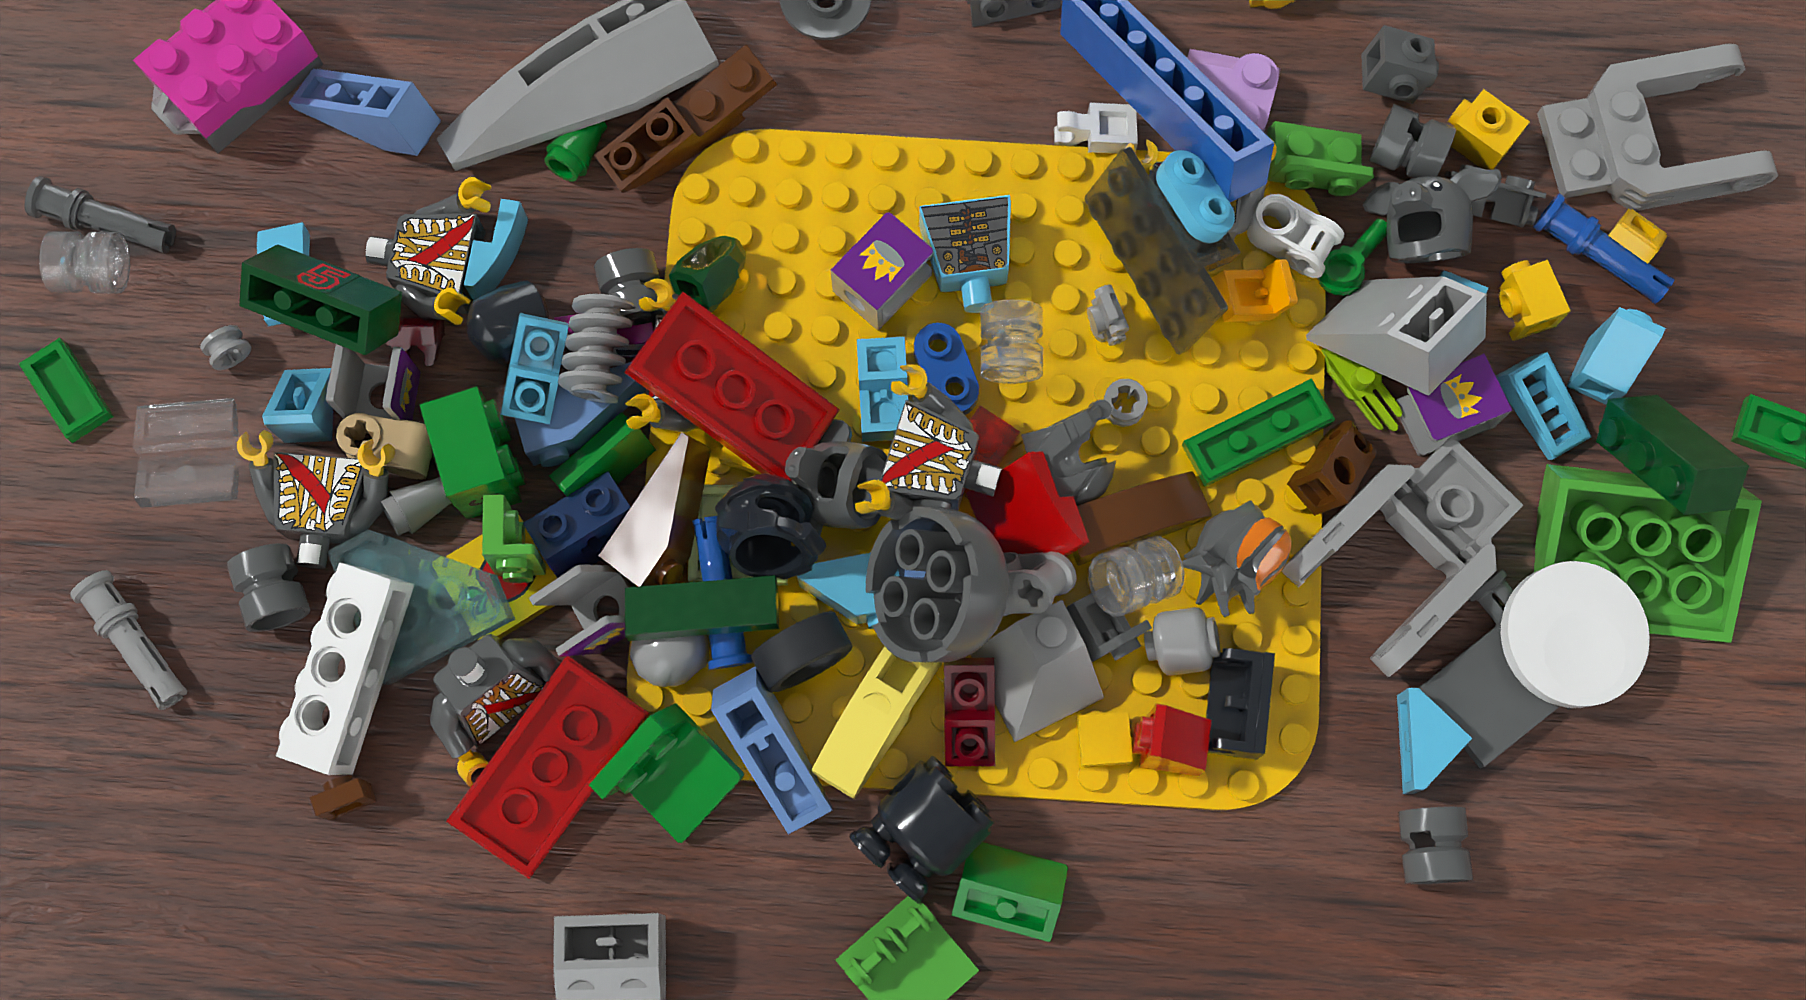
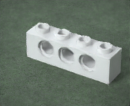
M339 562L336 573L330 578L327 585V601L321 620L315 625L311 634L312 647L305 668L300 672L295 683L296 696L290 714L280 728V745L276 754L277 757L326 775H353L415 584L364 567ZM360 610L361 623L355 630L353 620L356 612ZM344 658L346 668L343 676L340 678L338 665L340 660ZM328 706L330 717L325 726L322 714L325 707Z

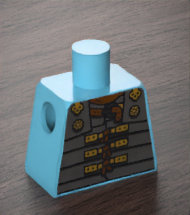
M1010 195L919 206L920 232L923 241L933 249L930 262L939 289L942 292L961 290L964 310L966 312L978 313L991 309L993 303L990 287L1007 283L1010 249Z

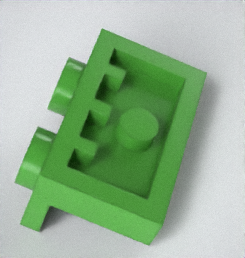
M1277 121L1267 129V136L1274 141L1277 152L1275 158L1270 163L1268 181L1285 183L1287 188L1293 190L1313 187L1326 189L1335 196H1348L1356 193L1358 189L1374 178L1373 167L1362 166L1361 134Z
M483 495L482 555L495 575L503 576V581L508 583H528L533 581V575H545L546 564L534 544H525V526L523 525L524 522H519L518 511L511 509L504 495Z

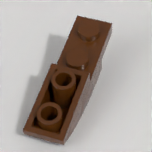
M746 44L677 100L672 102L668 97L594 156L619 190L623 193L628 192L672 170L726 135L745 120L742 113L777 86V83Z

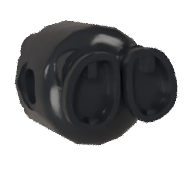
M933 755L926 762L920 760L879 802L877 807L878 813L870 821L873 825L872 827L863 826L849 835L856 847L872 863L880 868L886 864V860L890 856L891 848L889 842L893 844L896 841L908 853V859L902 857L893 863L890 862L886 866L887 872L894 883L918 904L924 901L923 897L928 892V882L924 876L930 878L934 873L941 876L953 873L973 850L992 832L991 826L995 823L988 814L990 811L988 807L973 792L967 790L962 795L956 790L958 786L952 780L953 774Z

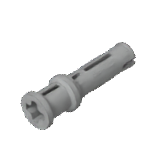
M108 570L99 571L88 576L73 588L70 597L75 603H82L95 621L94 630L97 635L105 639L109 638L113 645L116 646L159 710L167 709L183 698L182 696L187 694L186 688L168 667L169 665L136 621L138 614L134 604L126 603L112 584L114 576Z

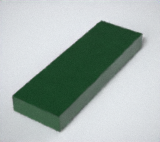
M775 575L625 588V636L628 641L779 629L778 581Z

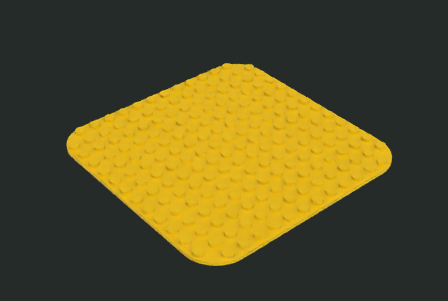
M756 129L733 134L712 144L694 159L678 183L671 208L664 279L670 285L672 295L675 293L668 275L680 258L700 243L714 237L729 236L738 239L746 252L744 268L739 273V278L736 281L733 292L711 313L839 408L840 411L834 419L843 420L851 427V442L879 448L888 456L893 441L862 442L856 339L905 337L906 365H917L914 357V341L917 333L923 327L932 323H944L953 327L960 335L979 385L977 404L970 413L965 415L972 422L974 432L979 435V444L974 460L1001 467L1002 469L1026 454L1022 434L1047 428L1088 408L1092 402L1103 400L1107 388L1119 379L1137 381L1144 387L1147 393L1148 403L1143 417L1136 424L1127 427L1114 425L1107 419L1098 420L1095 427L1090 431L1089 440L1084 442L1079 448V458L1083 463L1106 457L1107 462L1116 460L1113 478L1106 492L1100 498L1144 483L1193 471L1211 510L1212 517L1124 552L1118 550L1079 566L1073 554L1068 555V560L1075 568L1077 580L1075 586L1067 594L1055 596L1052 604L1063 600L1067 607L1107 585L1131 628L1148 620L1152 627L1148 631H1152L1153 621L1158 613L1199 607L1205 612L1207 618L1214 617L1216 620L1220 652L1223 651V648L1275 653L1265 754L1257 760L1208 753L1206 771L1200 776L1140 768V754L1132 753L1133 762L1131 764L1081 767L1078 715L1129 711L1131 745L1133 744L1136 723H1140L1141 717L1147 716L1156 704L1167 705L1204 718L1206 717L1211 667L1202 672L1166 675L1159 667L1158 660H1148L1143 633L1136 637L1141 647L1115 661L1111 653H1108L1092 662L1104 699L1015 743L995 705V766H945L943 662L910 710L909 720L863 788L892 790L920 760L926 762L933 755L953 774L952 780L958 786L956 790L960 794L970 790L975 795L1203 810H1234L1258 804L1280 792L1299 774L1312 752L1319 723L1321 565L1299 588L1281 571L1270 584L1262 588L1261 592L1255 596V610L1253 614H1249L1245 609L1240 594L1232 597L1228 602L1229 616L1224 617L1220 611L1215 592L1201 605L1196 604L1201 587V572L1179 567V562L1186 560L1187 558H1184V555L1197 546L1199 536L1208 520L1223 511L1234 510L1250 500L1261 509L1265 518L1277 521L1289 533L1292 543L1288 562L1322 529V513L1314 516L1287 483L1295 471L1306 466L1315 450L1318 449V444L1324 436V429L1204 487L1182 447V443L1184 440L1311 378L1324 399L1325 356L1321 351L1323 347L1306 340V334L1325 317L1326 290L1320 286L1317 278L1300 274L1290 267L1298 298L1296 305L1271 321L1224 322L1213 277L1223 270L1264 269L1278 258L1253 245L1246 231L1236 235L1231 247L1216 249L1217 268L1206 273L1190 272L1188 270L1187 250L1165 249L1161 237L1153 235L1135 212L1131 174L1135 171V166L1126 159L1125 154L1088 152V147ZM1136 150L1135 159L1137 161L1143 160L1147 156L1148 151ZM1158 151L1156 162H1163L1172 152ZM1267 180L1264 197L1270 194H1282L1315 214L1320 215L1314 202L1304 189L1293 190L1287 188L1285 183ZM1010 195L1008 279L1004 285L990 287L993 303L991 309L978 313L966 312L964 310L961 290L942 292L939 289L930 259L926 263L932 268L931 277L879 331L833 292L830 270L885 213H892L923 240L919 226V206ZM1270 215L1262 216L1263 221L1268 227L1282 229L1281 223L1275 217ZM1316 242L1313 243L1311 247L1312 250L1315 249L1317 245ZM1108 284L1112 285L1129 326V331L1125 333L1127 339L1113 346H1109L1107 341L1100 342L1094 337L1087 315V308L1093 306L1091 301L1096 298L1094 291ZM937 339L933 340L929 347L935 352H941L946 349L947 345L944 341ZM907 374V384H908V386H909V384H910V377H909V375ZM950 383L947 385L946 391L950 395L956 396L960 395L964 388L959 383ZM1119 393L1117 401L1113 406L1117 410L1122 406V413H1131L1132 406L1137 401L1133 396L1127 399L1128 393ZM908 395V400L913 402V395ZM650 426L649 441L656 451L647 458L645 486L681 432ZM699 427L685 433L711 448L704 485H736L738 482H742L743 479L756 475L720 463L719 456L723 445ZM965 488L958 511L976 519L966 495L970 489ZM881 516L875 525L861 529L823 526L820 536L826 542V548L818 555L815 563L870 553L882 529L893 519ZM689 559L684 565L683 574L677 583H689ZM794 576L788 579V586L778 585L779 629L744 632L747 654L752 655L760 645L782 630L811 616L823 612H835L852 643L853 649L849 654L827 670L794 687L780 692H773L813 768L849 701L885 646L878 638L875 630L868 628V623L855 624L799 587L798 578ZM1033 613L1003 616L1001 623L991 638ZM630 641L627 693L631 700L649 712L645 720L650 715L677 703L743 771L744 777L742 781H755L711 711L713 689L755 667V664L751 663L737 667L709 670L707 663L704 668L699 670L685 684L676 687L654 686L638 675L630 659L632 642ZM711 648L709 651L708 662L712 660ZM818 777L822 786H832Z

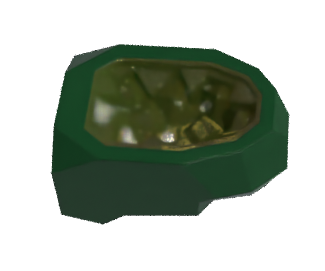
M729 236L714 237L700 243L680 258L668 275L674 293L680 295L684 292L708 311L713 312L733 292L739 274L745 265L746 252L738 239Z

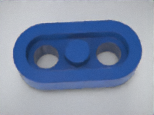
M944 323L926 325L915 337L914 357L916 363L925 370L927 382L933 384L949 397L963 414L967 415L977 404L979 385L960 335L953 327ZM939 339L944 341L947 347L941 352H935L929 347V344L933 340ZM950 383H959L964 388V391L960 395L954 396L946 391V387Z

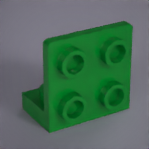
M674 703L650 715L592 780L589 786L602 800L619 790L624 794L630 792L678 843H682L690 837L743 779L744 773L677 703Z

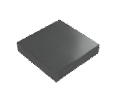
M1495 628L1418 687L1472 737L1463 749L1479 768L1488 765L1560 707L1537 697L1516 678L1503 652L1501 635H1499Z

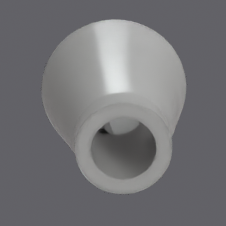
M441 477L389 491L390 496L381 501L382 506L385 508L384 512L398 536L407 531L413 534L451 504V501L445 495Z

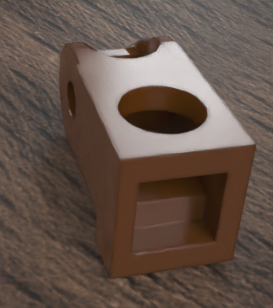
M1351 420L1343 421L1323 436L1318 444V449L1315 450L1306 466L1295 471L1287 485L1314 516L1350 502L1375 458L1376 449L1363 437Z

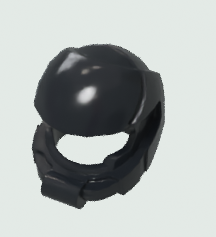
M763 473L745 478L742 482L734 485L715 506V510L718 513L716 536L719 545L730 556L734 567L745 575L751 577L775 575L781 579L800 576L812 570L818 555L826 548V542L810 524L814 510L810 498L801 488L781 476Z

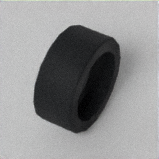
M823 612L804 619L774 635L753 652L751 658L766 687L772 693L789 689L822 673L847 656L853 647L835 612Z

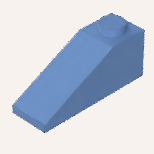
M315 68L312 69L288 102L293 109L384 151L418 156L422 148L427 145L430 136L441 122L440 118L412 82Z
M631 362L610 368V372L622 378L621 384L608 385L606 388L608 392L619 397L617 403H600L579 398L558 384L550 424L515 418L525 454L534 466L541 464L543 467H551L564 463L570 458V454L577 452L617 415L629 406L625 404L627 401L638 394H643L647 390L624 373Z
M756 666L713 689L712 713L786 832L790 834L833 811L832 805L818 777L812 774V766L774 693L769 692Z

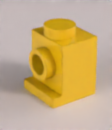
M1528 260L1520 261L1510 265L1501 272L1505 281L1499 287L1500 304L1506 316L1512 317L1516 325L1509 332L1512 341L1554 328L1571 312L1548 260L1530 265Z

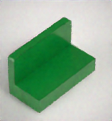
M621 412L550 474L549 477L566 496H569L607 471L617 485L655 452L656 449L640 429L634 430L628 427L626 423L628 418Z
M982 842L965 860L951 916L1050 942L1062 904L1068 866L1063 863Z

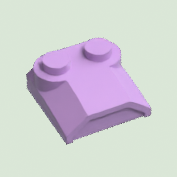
M1189 49L1187 58L1264 132L1275 95L1280 68H1277L1270 58L1262 54L1252 53L1237 58Z

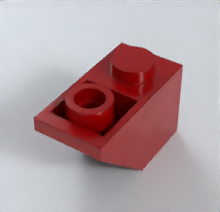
M1156 704L1148 715L1142 716L1140 723L1135 725L1132 753L1140 754L1139 767L1200 776L1206 771L1211 720L1167 705Z

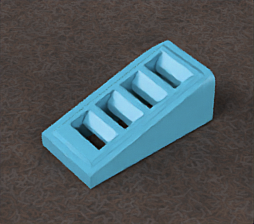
M1548 352L1530 356L1496 375L1509 404L1548 460L1555 459L1592 437ZM1532 374L1536 382L1526 387L1523 379ZM1544 391L1547 398L1535 404L1532 397ZM1555 407L1559 414L1544 422L1541 414ZM1566 423L1570 431L1553 439L1550 432Z

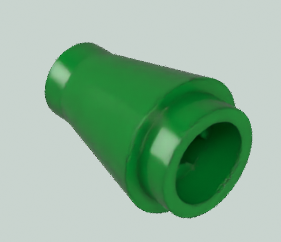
M605 121L558 136L547 146L548 154L544 159L547 167L558 177L570 182L576 181L579 176H585L600 139L607 129Z

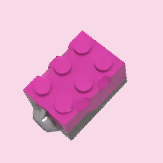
M215 0L204 10H192L180 20V30L168 40L157 39L133 59L154 86L151 109L174 134H200L217 153L221 152L300 85L313 68L319 69L323 65L304 32L273 0Z

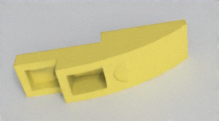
M884 647L835 725L812 768V774L855 799L909 720L910 710L942 663L905 661Z

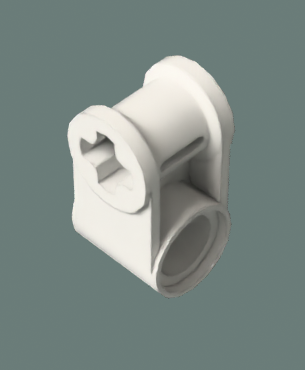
M1270 194L1264 197L1255 208L1252 222L1247 229V236L1250 242L1257 248L1268 252L1278 259L1288 260L1289 266L1298 273L1311 278H1319L1325 271L1324 261L1332 247L1341 243L1344 238V232L1331 219L1315 214L1289 197L1282 194ZM1270 215L1275 217L1281 223L1282 229L1268 227L1263 221L1262 216ZM1316 242L1317 245L1315 249L1312 250L1311 247L1313 243Z

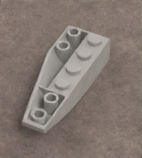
M621 0L582 20L550 40L505 73L473 101L442 132L437 141L453 169L457 171L639 110L650 103L657 102L663 96L684 85L699 80L705 74L716 69L719 66V62L686 0Z

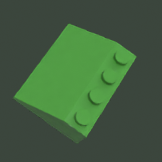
M1546 464L1537 512L1534 572L1553 564L1568 561L1595 564L1618 576L1634 592L1644 609L1649 633L1731 643L1762 501L1742 486L1735 510L1684 515L1635 474Z

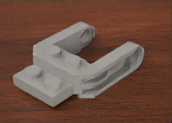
M1723 44L1611 64L1595 84L1587 98L1542 106L1537 116L1559 193L1564 195L1565 198L1607 191L1612 194L1613 201L1627 209L1639 211L1748 191L1775 180L1778 177V172L1770 151H1756L1668 168L1660 166L1659 159L1661 154L1644 98L1695 89L1700 83L1720 80L1734 73L1735 76H1739L1745 70L1739 46L1736 44Z
M1451 436L1419 468H1414L1412 465H1387L1286 563L1282 572L1299 588L1377 510L1382 511L1385 520L1435 569L1441 570L1446 575L1445 581L1370 657V660L1387 677H1390L1408 662L1497 571L1495 546L1491 543V538L1514 516L1523 504Z

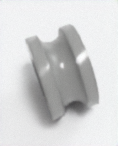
M235 325L224 326L215 330L200 344L203 354L211 356L209 363L215 370L231 368L242 362L251 352L249 342L241 339L242 332Z
M1119 379L1113 382L1107 388L1103 399L1108 401L1112 408L1110 416L1106 419L1120 427L1136 424L1143 417L1148 403L1144 387L1131 379ZM1119 393H1128L1127 399H1130L1131 396L1136 399L1137 402L1133 404L1131 413H1122V406L1118 410L1114 408L1113 404L1117 401Z

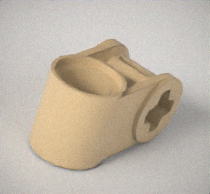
M354 413L340 422L337 428L336 439L348 458L358 459L357 452L359 448L356 447L354 441L363 440L366 433H369L374 442L372 451L377 458L381 459V449L386 444L390 443L395 448L396 454L394 459L384 466L388 472L410 479H426L433 450L425 424L410 420H393L364 413Z

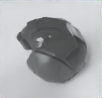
M1106 400L1094 401L1088 408L1047 428L1021 435L1026 453L1044 452L1059 497L1074 496L1077 506L1100 498L1106 492L1113 478L1116 460L1107 462L1106 457L1083 463L1079 458V448L1084 442L1089 440L1090 431L1095 427L1096 422L1106 419L1111 414V405Z

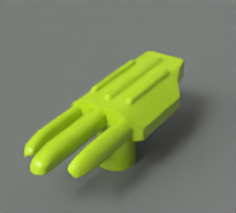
M1323 348L1321 351L1325 356L1327 372L1347 399L1355 402L1373 427L1377 430H1382V424L1362 398L1365 397L1385 425L1392 432L1397 431V423L1372 392L1376 389L1397 417L1402 416L1400 406L1382 383V375Z

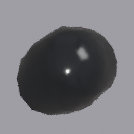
M527 280L501 286L478 297L470 304L467 314L466 331L469 340L488 360L509 366L519 314L523 313L549 319L544 297L541 296L536 286Z

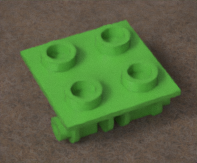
M909 896L835 960L868 1000H947L979 971L937 922L930 910L923 903L918 904Z

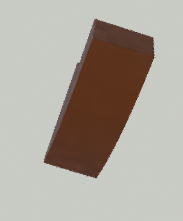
M1190 471L1144 483L1077 506L1090 543L1072 554L1079 566L1118 550L1124 552L1212 517L1211 510L1194 472Z

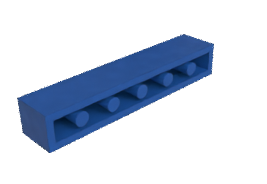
M1062 0L1060 35L1175 151H1189L1198 156L1229 202L1267 184L1274 142L1128 0Z

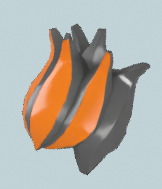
M1250 500L1234 510L1223 511L1208 520L1199 536L1197 546L1184 555V558L1187 559L1180 561L1179 567L1201 572V587L1196 600L1197 605H1201L1215 592L1220 611L1224 617L1229 616L1228 602L1232 597L1240 594L1245 609L1249 614H1253L1255 610V596L1284 569L1289 557L1292 541L1284 526L1271 518H1265L1261 509Z

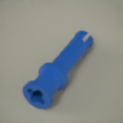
M1558 193L1540 215L1533 228L1538 232L1544 229L1566 244V251L1573 255L1575 253L1578 256L1580 253H1583L1647 297L1653 304H1657L1669 290L1667 286L1670 287L1674 283V278L1667 276L1650 263L1647 264L1609 237L1608 234L1600 229L1599 219L1594 216L1587 218L1565 203V196Z
M718 516L704 517L705 521H702L700 518L692 521L695 529L703 581L733 579L729 555L719 545L716 536V519ZM744 632L709 635L712 660L708 662L709 670L754 663L751 654H747Z

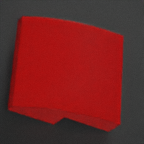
M1043 451L1028 452L1002 469L994 496L973 490L966 493L976 519L993 534L1003 553L1027 554L1052 551L1067 557L1090 543L1074 496L1059 497Z

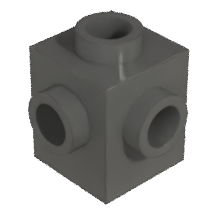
M1383 25L1361 54L1364 91L1412 104L1426 87L1429 88L1434 84L1439 71V63L1435 59L1434 39Z

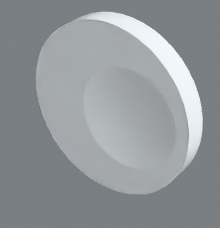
M1568 561L1540 569L1519 583L1505 605L1501 620V643L1506 660L1512 672L1523 686L1537 697L1551 704L1568 708H1585L1609 702L1622 695L1635 683L1647 660L1650 640L1649 626L1640 601L1622 579L1595 564Z

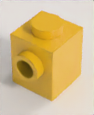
M1485 89L1481 91L1473 103L1464 99L1447 121L1456 128L1451 147L1480 168L1487 170L1495 169L1529 124L1527 119Z

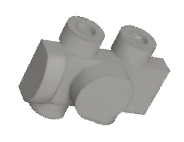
M1112 285L1101 286L1094 291L1096 298L1091 301L1093 306L1087 308V315L1094 337L1100 342L1107 341L1109 346H1113L1127 339L1125 333L1129 331V326Z

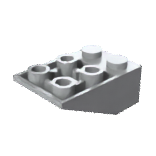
M1444 276L1364 280L1358 290L1348 294L1306 334V340L1429 396L1485 339L1487 294Z
M659 913L554 916V982L556 1000H666V916Z

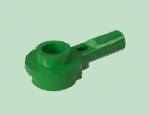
M1376 219L1352 247L1343 245L1340 249L1330 252L1324 261L1325 271L1321 277L1317 278L1320 286L1334 295H1348L1358 290L1365 278V259L1387 236V222L1382 219Z

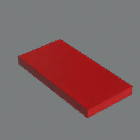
M684 292L678 296L624 372L761 474L767 473L781 476L791 482L792 479L785 472L786 460L791 452L798 447L812 448L816 446L840 411L839 408Z
M566 656L446 822L530 879L594 791L589 784L637 731L649 712L570 656Z

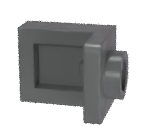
M1107 585L1066 607L1086 645L1092 662L1108 653H1111L1115 661L1141 647L1136 637L1152 629L1148 620L1131 628Z

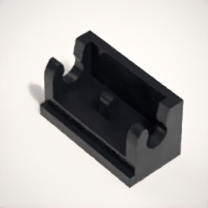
M1223 648L1219 657H1213L1205 717L1211 720L1208 753L1254 760L1259 759L1265 754L1275 653Z

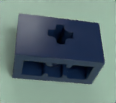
M607 471L569 496L525 521L523 525L556 577L559 578L577 565H593L600 561L602 558L599 557V554L631 507Z

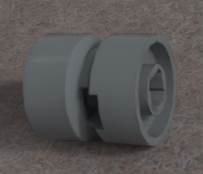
M1394 104L1379 134L1369 161L1393 171L1400 166L1405 167L1406 176L1413 179L1424 176L1437 177L1454 139L1456 128L1434 119L1429 120L1425 124L1421 123L1418 113Z
M645 248L623 249L605 255L596 261L594 269L601 294L614 295L632 302L635 305V309L620 310V315L633 321L632 325L652 323L655 328L656 316L664 315L663 309L660 308L648 312L639 306V299L643 297L651 298L657 302L656 292L644 285L645 282L652 279H660L653 251Z
M277 543L255 547L232 557L227 562V569L234 591L244 594L238 605L247 631L264 632L282 628L303 619L310 613L303 585L293 581L298 574V569L289 545Z
M1429 807L1398 812L1400 839L1409 845V851L1402 855L1405 884H1439L1473 880L1470 851L1461 845V841L1468 837L1466 808Z

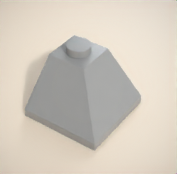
M1063 600L1052 604L1043 613L1032 614L1017 621L971 654L972 658L994 657L995 705L1014 743L1104 699L1086 645Z

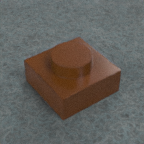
M344 775L327 781L322 785L323 792L309 797L315 815L329 821L377 802L371 783L360 778L353 779L352 775Z

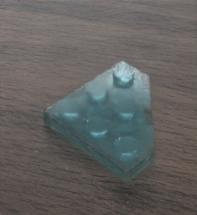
M366 530L327 551L335 573L340 562L364 567L415 584L382 683L384 685H390L515 620L496 574L372 530ZM360 610L354 616L357 628L361 623Z

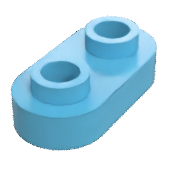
M1184 150L1170 153L1156 172L1159 188L1190 235L1205 243L1219 241L1234 224L1235 213L1233 207L1198 156Z

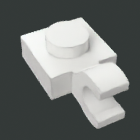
M1090 103L1087 114L1072 111L1058 112L1057 126L1054 127V145L1075 146L1082 141H1088V152L1125 154L1126 146L1132 143L1136 151L1138 144L1136 110L1130 104Z

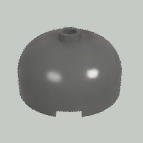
M913 507V511L905 514L900 520H890L874 543L866 573V593H873L875 610L879 621L873 625V628L882 644L892 654L909 662H951L967 657L980 649L992 637L1001 623L1009 596L1007 563L1003 551L993 534L974 517L946 508ZM897 570H899L900 576H894ZM905 570L926 571L924 577H904Z

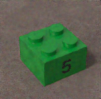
M473 387L420 404L445 495L466 519L483 515V495H504L510 506L523 502L518 487L526 484L518 458H513L508 444H505V442L512 440V435L507 419L499 412L494 399L487 401L479 388Z

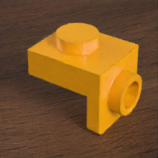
M1277 259L1264 269L1223 270L1213 277L1224 322L1271 321L1298 302L1295 283L1288 260Z

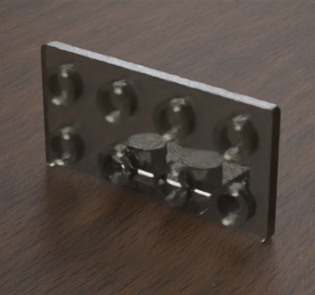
M1127 147L1119 151L1085 195L1084 199L1091 216L1098 222L1112 245L1115 256L1121 260L1136 285L1138 294L1145 300L1160 325L1162 334L1169 340L1175 352L1181 354L1188 351L1228 310L1227 303L1207 271L1231 263L1241 252L1229 232L1214 243H1205L1190 235L1158 184H1153L1133 149Z

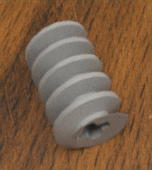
M580 295L574 298L572 308L578 314L570 317L568 325L575 333L568 335L565 341V346L572 352L563 355L561 362L563 367L569 371L559 375L558 384L579 398L600 403H617L619 397L608 392L606 388L608 385L621 384L622 378L610 372V367L625 365L626 359L613 353V349L627 347L629 340L616 333L617 329L631 328L633 323L630 319L621 316L620 310L635 309V305L624 298L614 295Z

